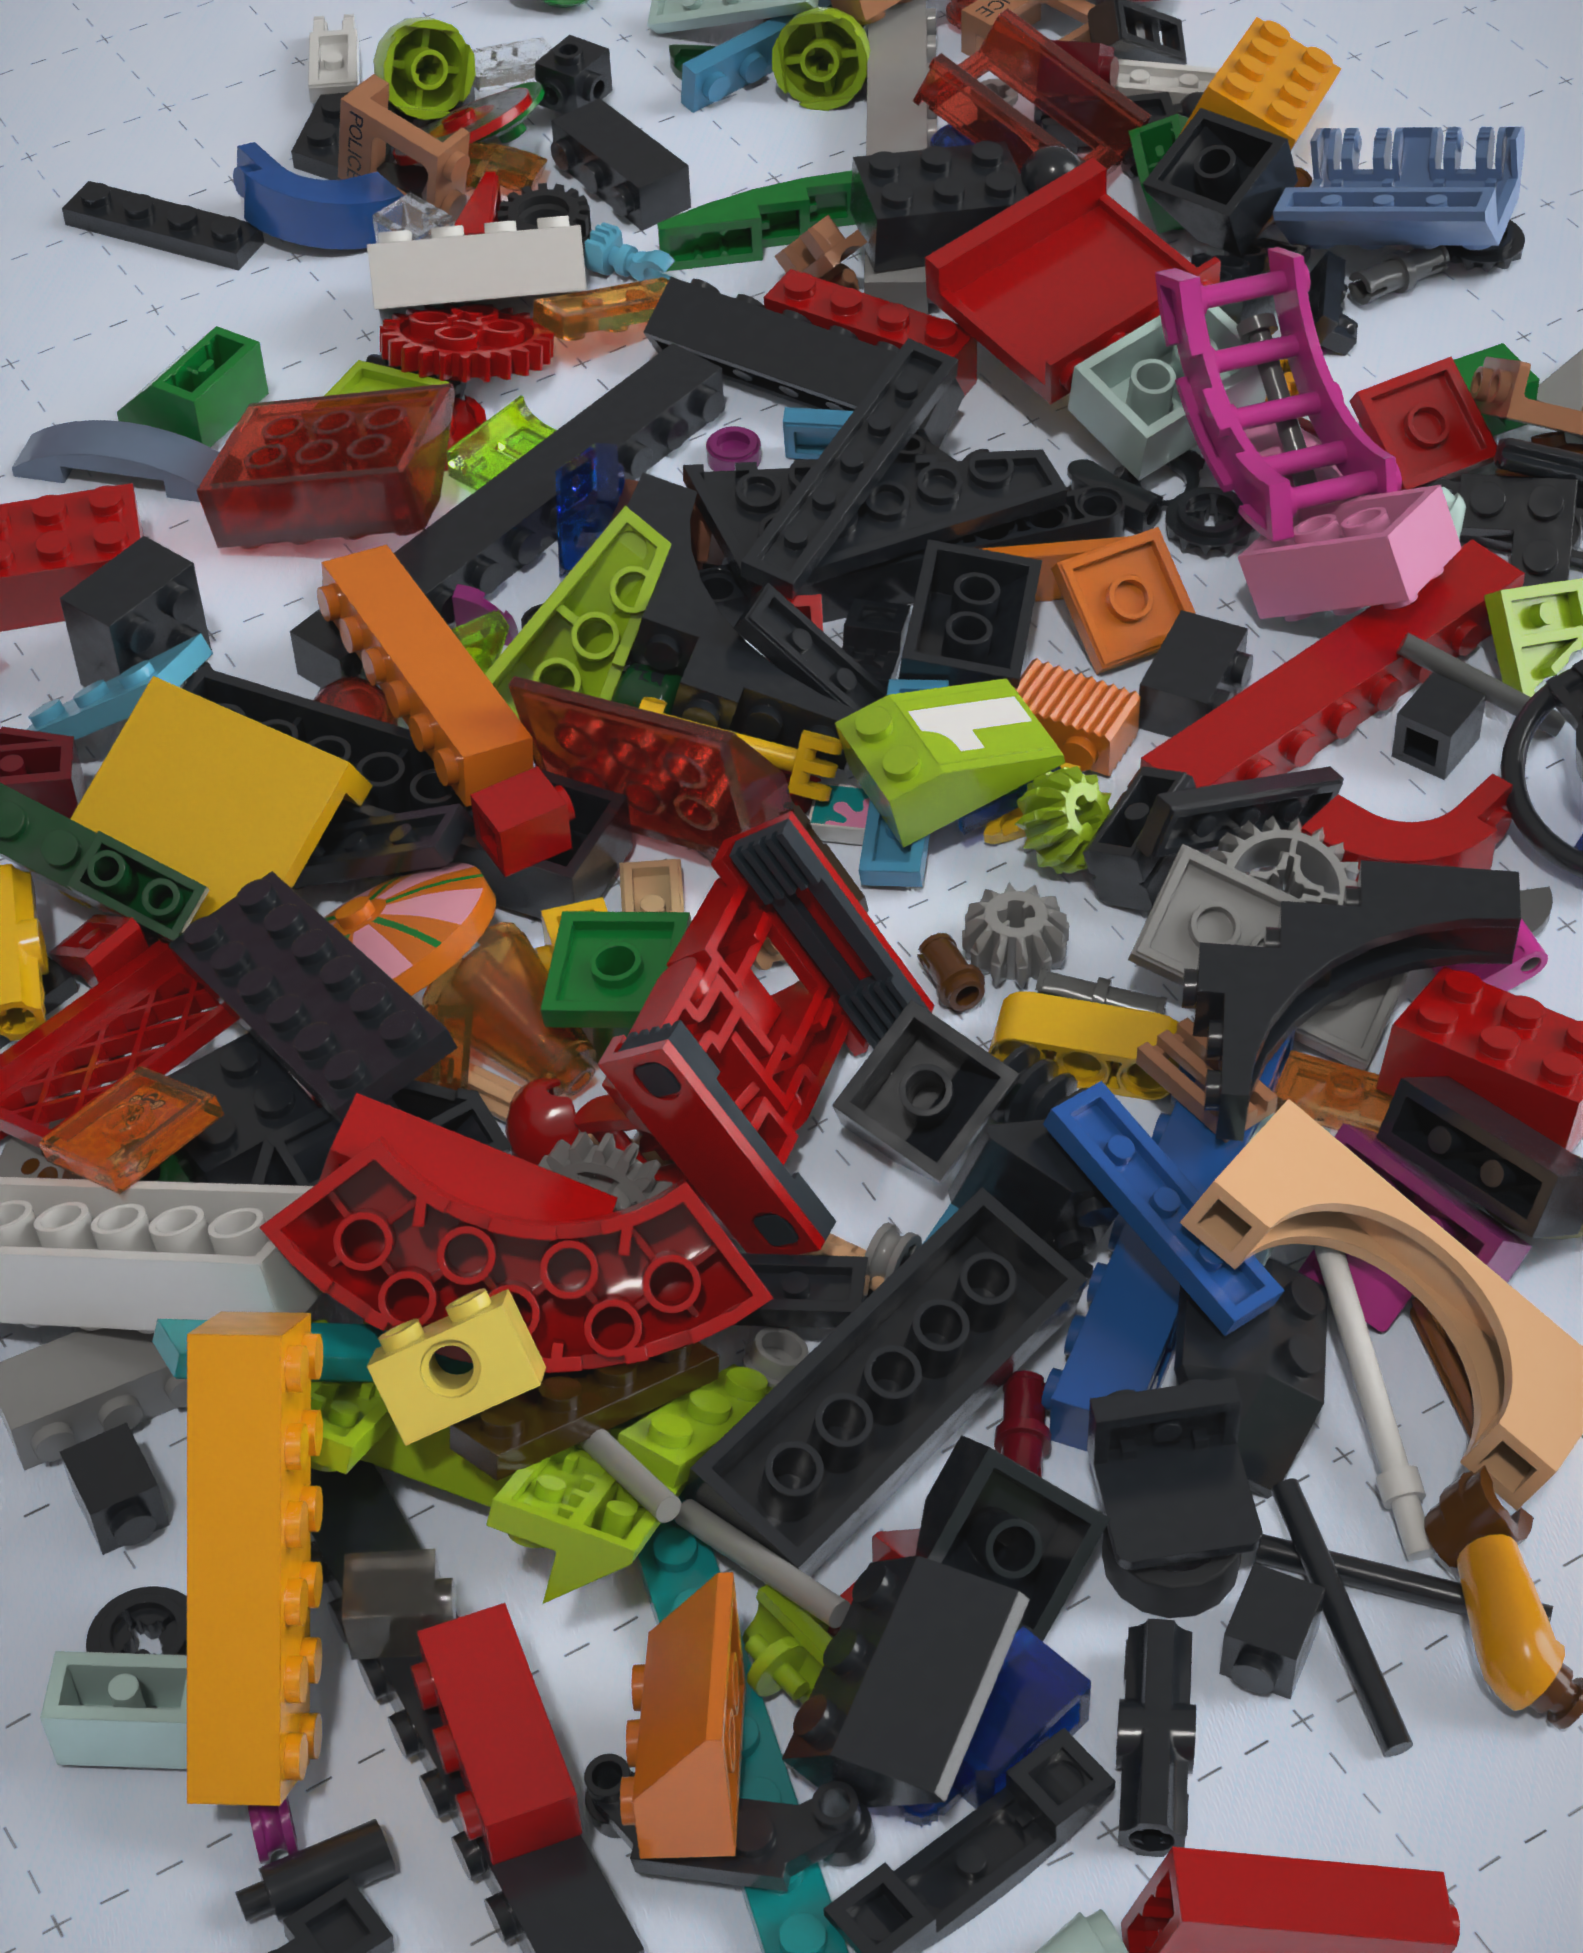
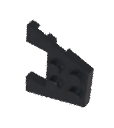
M474 82L470 94L464 102L459 101L448 112L475 101ZM349 92L319 96L291 151L295 169L328 180H341L338 177L341 98ZM388 101V110L411 124L415 119H419L400 112ZM386 143L385 162L377 167V172L392 185L426 205L428 183L426 168L420 165L401 166L394 163L395 158L392 154L394 147Z

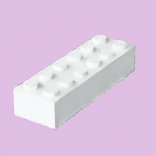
M0 1177V1323L24 1324V1326L29 1328L45 1325L80 1327L86 1331L102 1328L126 1329L151 1334L155 1331L157 1319L209 1320L221 1311L306 1313L323 1292L284 1257L259 1227L314 1186L134 1181L120 1192L98 1181L89 1179Z

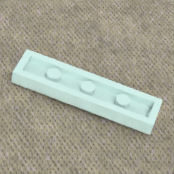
M652 0L647 26L657 34L793 15L818 7L819 0Z

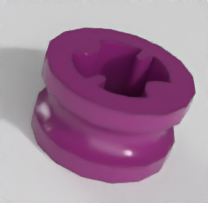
M288 1796L281 1806L247 1805L253 1837L261 1864L271 1862V1856L276 1851L283 1850L289 1855L299 1851Z

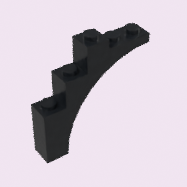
M643 472L627 507L671 543V548L642 616L630 661L651 666L658 670L673 672L682 677L671 716L728 731L731 730L739 734L746 732L748 736L798 749L803 730L840 739L835 722L858 710L821 695L784 673L761 655L733 629V626L720 613L702 583L691 550L690 518L697 491ZM843 749L841 755L827 754L821 751L816 752V758L833 762L838 765V769L844 771L847 760Z
M1361 860L1357 887L1345 886L1343 905L1281 901L1278 927L1265 928L1264 947L1200 942L1197 969L1184 968L1181 1008L1194 1009L1193 1036L1207 1037L1206 1059L1219 1060L1218 1070L1207 1069L1204 1095V1110L1217 1111L1216 1139L1243 1141L1249 1102L1266 1064L1289 1035L1324 1006L1364 985L1413 970L1455 964H1512L1521 922L1519 872Z

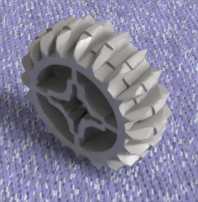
M1272 816L1269 820L1265 821L1262 832L1248 820L1245 825L1241 826L1238 837L1227 832L1220 839L1217 850L1212 849L1207 854V856L1243 873L1251 870L1250 876L1277 889L1282 884L1283 892L1306 903L1343 905L1345 886L1357 887L1358 883L1355 881L1359 873L1358 862H1340L1345 853L1343 842L1330 847L1322 843L1325 837L1323 827L1314 831L1312 836L1301 833L1302 827L1299 818L1290 823L1288 830H1281ZM1276 866L1274 869L1266 872L1252 870L1259 867Z

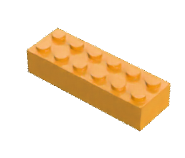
M221 1311L187 1334V1804L281 1806L297 1781L304 1780L310 1760H317L320 1755L322 1718L320 1713H310V1684H318L321 1677L322 1642L320 1637H310V1608H318L322 1597V1565L320 1562L311 1561V1532H319L321 1527L323 1495L320 1486H311V1456H319L321 1452L323 1418L321 1410H311V1380H319L321 1377L323 1340L321 1334L311 1333V1313Z

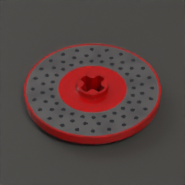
M527 88L501 91L457 108L445 117L438 118L420 129L439 141L444 142L462 127L470 132L469 144L514 120L528 109L533 99ZM394 148L392 154L398 165L407 166L419 163Z

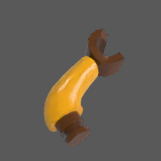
M1484 1465L1475 1473L1472 1471L1463 1473L1443 1490L1439 1496V1503L1431 1508L1425 1516V1531L1430 1544L1438 1556L1449 1567L1458 1569L1475 1652L1485 1682L1499 1699L1513 1711L1522 1710L1527 1706H1530L1538 1713L1548 1711L1547 1720L1559 1730L1571 1726L1583 1714V1678L1573 1679V1670L1563 1663L1565 1646L1555 1638L1550 1621L1518 1547L1530 1534L1534 1517L1522 1507L1510 1516L1509 1512L1497 1499L1493 1490V1481Z

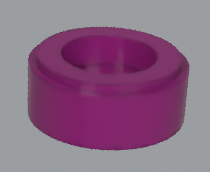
M730 426L717 430L709 436L706 442L708 466L713 471L735 470V463L757 462L758 467L761 463L760 438L755 432L739 426Z

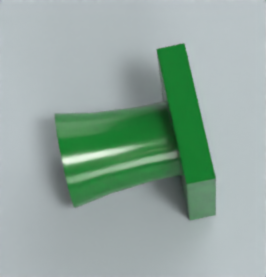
M562 911L540 1009L545 1027L593 1028V1056L598 1064L613 1037L625 1035L627 1038L657 979L668 968L667 962L691 923L690 912Z

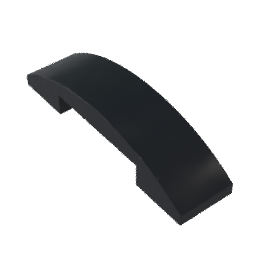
M1063 1728L1006 1771V1786L896 1870L893 1871L886 1862L827 1905L824 1908V1916L856 1953H920L974 1919L1037 1869L1101 1806L1114 1791L1116 1781Z

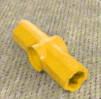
M12 864L0 865V1035L7 1037L10 1041H17L46 1022L45 992L42 975L49 973V964L42 926L37 918L35 886L31 872L16 869Z

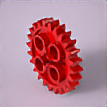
M445 303L444 308L424 305L423 311L407 308L406 314L393 313L392 319H384L383 326H380L381 358L389 360V366H401V372L419 371V377L421 378L436 375L440 381L455 380L462 383H467L472 378H479L484 382H490L491 377L496 376L504 380H511V374L529 376V370L542 371L543 365H550L551 358L553 357L554 332L551 331V325L543 324V318H530V312L514 314L511 307L498 310L493 304L465 303L463 306L455 307L451 303Z

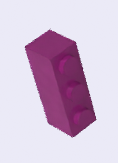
M1345 1123L1342 1124L1334 1136L1337 1140L1507 1283L1532 1248L1530 1244L1445 1182L1377 1139L1375 1131Z

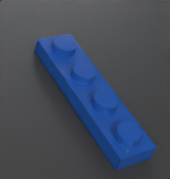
M1102 1081L1050 1110L1043 1123L1044 1127L1224 1336L1276 1304L1285 1290L1254 1255L1246 1259L1234 1270L1180 1223L1202 1195Z

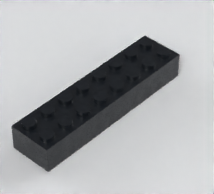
M202 666L198 668L182 688L350 762L373 786L361 807L342 799L329 824L461 803L474 821L472 805L466 807L451 785H442L437 776L433 760L426 751L419 752L409 729ZM541 770L554 787L561 785L566 790L573 804L575 819L569 821L572 848L505 877L477 841L473 822L459 845V853L450 863H467L477 867L495 894L496 905L542 919V910L600 898L618 871L619 863L624 862L633 848L627 795ZM411 871L400 872L399 874L403 875Z

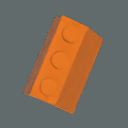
M720 1572L648 1632L645 1664H637L632 1667V1704L634 1711H641L640 1719L627 1720V1764L629 1768L635 1767V1776L621 1778L620 1812L623 1826L635 1825L640 1859L735 1856L746 1681L734 1573Z

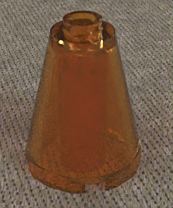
M500 922L487 927L477 941L479 943L477 948L465 958L462 957L444 974L427 986L422 997V1005L448 1029L450 1035L525 1082L529 1083L541 1078H558L561 1080V1085L554 1087L556 1096L564 1093L567 1096L577 1094L594 1077L596 1070L593 1064L597 1056L595 1048L583 1028L545 1027L540 1009L549 972L527 935L514 923Z

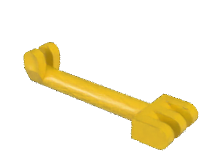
M644 697L642 699L633 726V733L635 735L654 740L663 738L792 772L787 790L788 793L819 801L830 800L832 788L822 783L809 781L811 774L835 778L838 765L815 756L817 751L841 755L843 748L840 739L803 730L798 749L667 715L665 714L667 702L653 697Z

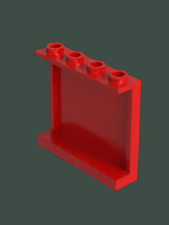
M1093 157L925 257L927 298L1050 405L1070 393L1074 366L1160 315L1155 272L1177 268L1199 276L1203 286L1220 283L1221 261L1217 257L1196 267L1106 194L1107 168Z

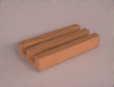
M1187 1017L1177 1023L1176 1033L1172 1034L1167 1029L1157 1035V1044L1155 1046H1152L1149 1042L1137 1048L1136 1064L1216 1134L1217 1111L1204 1110V1095L1207 1069L1218 1070L1219 1060L1206 1059L1207 1037L1193 1036V1022ZM1171 1057L1195 1078V1083L1168 1059ZM1260 1080L1249 1102L1245 1131L1276 1112L1278 1096Z

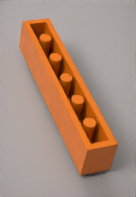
M388 545L321 562L323 586L317 588V601L323 618L327 622L333 621L340 631V636L346 650L349 653L355 652L362 661L368 681L371 685L378 684L383 690L392 715L395 718H403L409 727L417 750L419 752L426 751L433 760L437 776L443 786L451 785L463 804L468 807L471 806L470 794L534 768L532 736Z

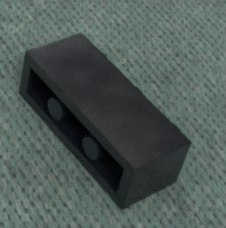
M601 98L551 120L553 143L550 149L555 164L582 183L590 193L596 194L610 205L619 216L625 217L640 230L648 229L691 208L689 165Z
M1449 1076L1406 1077L1400 1079L1376 1136L1377 1139L1532 1239L1579 1233L1583 1224V1159Z

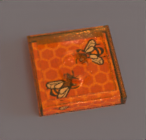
M140 1066L42 1138V1141L38 1144L48 1162L121 1194L225 1114L215 1095Z

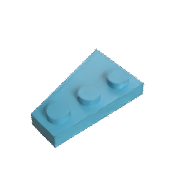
M200 633L150 660H145L132 666L107 682L102 679L86 686L77 692L72 700L64 704L61 703L60 699H55L42 705L28 716L32 724L26 730L74 736V740H77L129 718L153 676L179 687L213 652Z

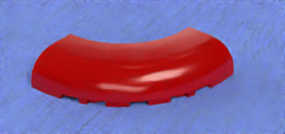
M381 1136L259 1227L284 1257L323 1293H327L365 1319L366 1323L382 1331H388L413 1319H419L423 1328L449 1316L445 1307L468 1293L485 1288L489 1297L509 1289L546 1366L545 1372L582 1371V1369H596L623 1363L631 1364L646 1361L650 1357L692 1343L695 1344L734 1325L773 1299V1296L684 1178L663 1192L639 1204L610 1214L562 1221L522 1219L474 1206L445 1192L419 1174ZM444 1346L435 1351L437 1354L454 1360L473 1363L470 1355L458 1346Z

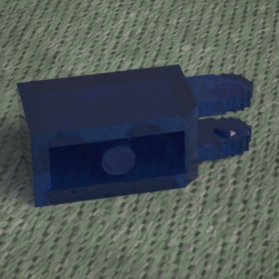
M1023 1626L1015 1633L946 1802L898 1805V1808L901 1809L905 1817V1822L909 1821L920 1825L921 1828L926 1824L931 1826V1822L938 1821L939 1815L944 1816L962 1798L977 1809L1006 1786V1771L1061 1729L1065 1728L1073 1736L1089 1721L1091 1680Z

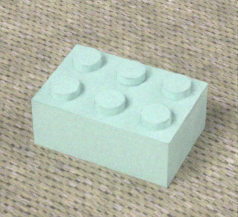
M1219 306L1207 309L1205 319L1210 343L1215 351L1250 343L1240 341L1236 328L1237 324ZM1160 315L1074 366L1068 410L1138 480H1141L1198 445L1187 420L1175 383L1177 378L1185 377L1177 345L1166 347ZM1257 365L1220 373L1230 404H1234L1236 408L1265 402L1266 392Z

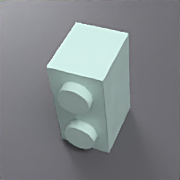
M55 1651L40 1719L57 1765L187 1769V1655Z

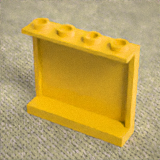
M153 676L70 819L96 833L101 831L208 887L210 891L191 921L193 923L199 918L209 916L236 897L241 888L246 884L263 878L271 871L289 887L293 888L342 799L361 807L373 785L346 760ZM58 889V891L61 894L75 901L76 903L87 908L92 907L91 905ZM154 936V937H155L156 939H158L159 941H162V942H165V943H168V944L171 943V942H169V941H167V940H164V939H162V938H159V937H157V936Z

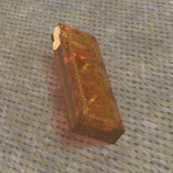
M661 277L536 299L533 305V321L553 331L556 338L568 341L581 340L585 338L586 333L601 330L613 333L624 332L629 329V325L648 323L669 280Z

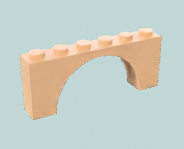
M1290 1099L1280 1107L1221 1172L1180 1221L1186 1229L1234 1270L1246 1259L1265 1249L1280 1245L1307 1244L1328 1247L1360 1258L1379 1268L1407 1288L1424 1304L1443 1327L1454 1344L1469 1379L1474 1406V1423L1469 1445L1460 1463L1473 1473L1485 1465L1493 1481L1494 1492L1516 1511L1559 1470L1582 1436L1583 1346Z

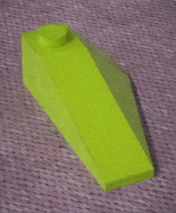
M627 506L623 507L485 673L533 738V744L563 766L570 762L605 718L638 633L642 616L671 548V543Z

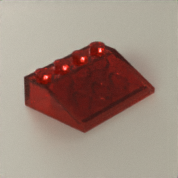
M453 384L250 403L196 490L217 548L240 546L243 549H254L264 544L281 542L303 545L316 539L342 537L345 540H357L367 535L384 533L406 536L420 530H425L441 497L455 398Z
M514 676L508 684L519 719L533 738V761L535 767L538 766L541 770L627 795L632 833L716 855L723 840L790 811H793L795 814L785 773L733 732Z

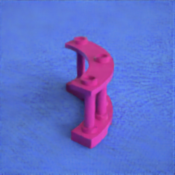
M1280 247L1268 249L1270 272L1206 286L1201 284L1199 276L1177 268L1155 272L1158 304L1166 347L1177 345L1185 376L1177 378L1175 383L1187 420L1198 447L1219 487L1223 492L1235 491L1244 504L1239 506L1238 513L1258 533L1272 542L1293 538V517H1295L1297 510L1358 496L1401 490L1402 477L1395 456L1384 451L1362 430L1345 405L1339 384L1333 381L1313 321L1308 296L1311 284L1310 273L1304 262L1303 255ZM1271 295L1274 296L1281 337L1215 351L1210 343L1205 319L1207 309ZM1288 359L1299 395L1236 408L1234 404H1230L1220 373ZM1308 416L1322 444L1262 457L1250 442L1244 430ZM1336 465L1343 475L1297 487H1292L1290 480L1283 477Z

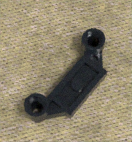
M603 1754L594 1758L588 1764L584 1773V1781L587 1787L585 1805L594 1827L607 1837L623 1839L632 1850L630 1860L637 1873L787 1892L790 1877L821 1859L834 1866H852L864 1860L873 1849L875 1843V1830L870 1812L864 1803L859 1802L856 1791L845 1782L830 1781L821 1785L813 1794L812 1799L799 1805L739 1798L735 1856L640 1859L635 1825L623 1826L620 1812L621 1778L635 1776V1773L630 1770L625 1759L616 1754Z

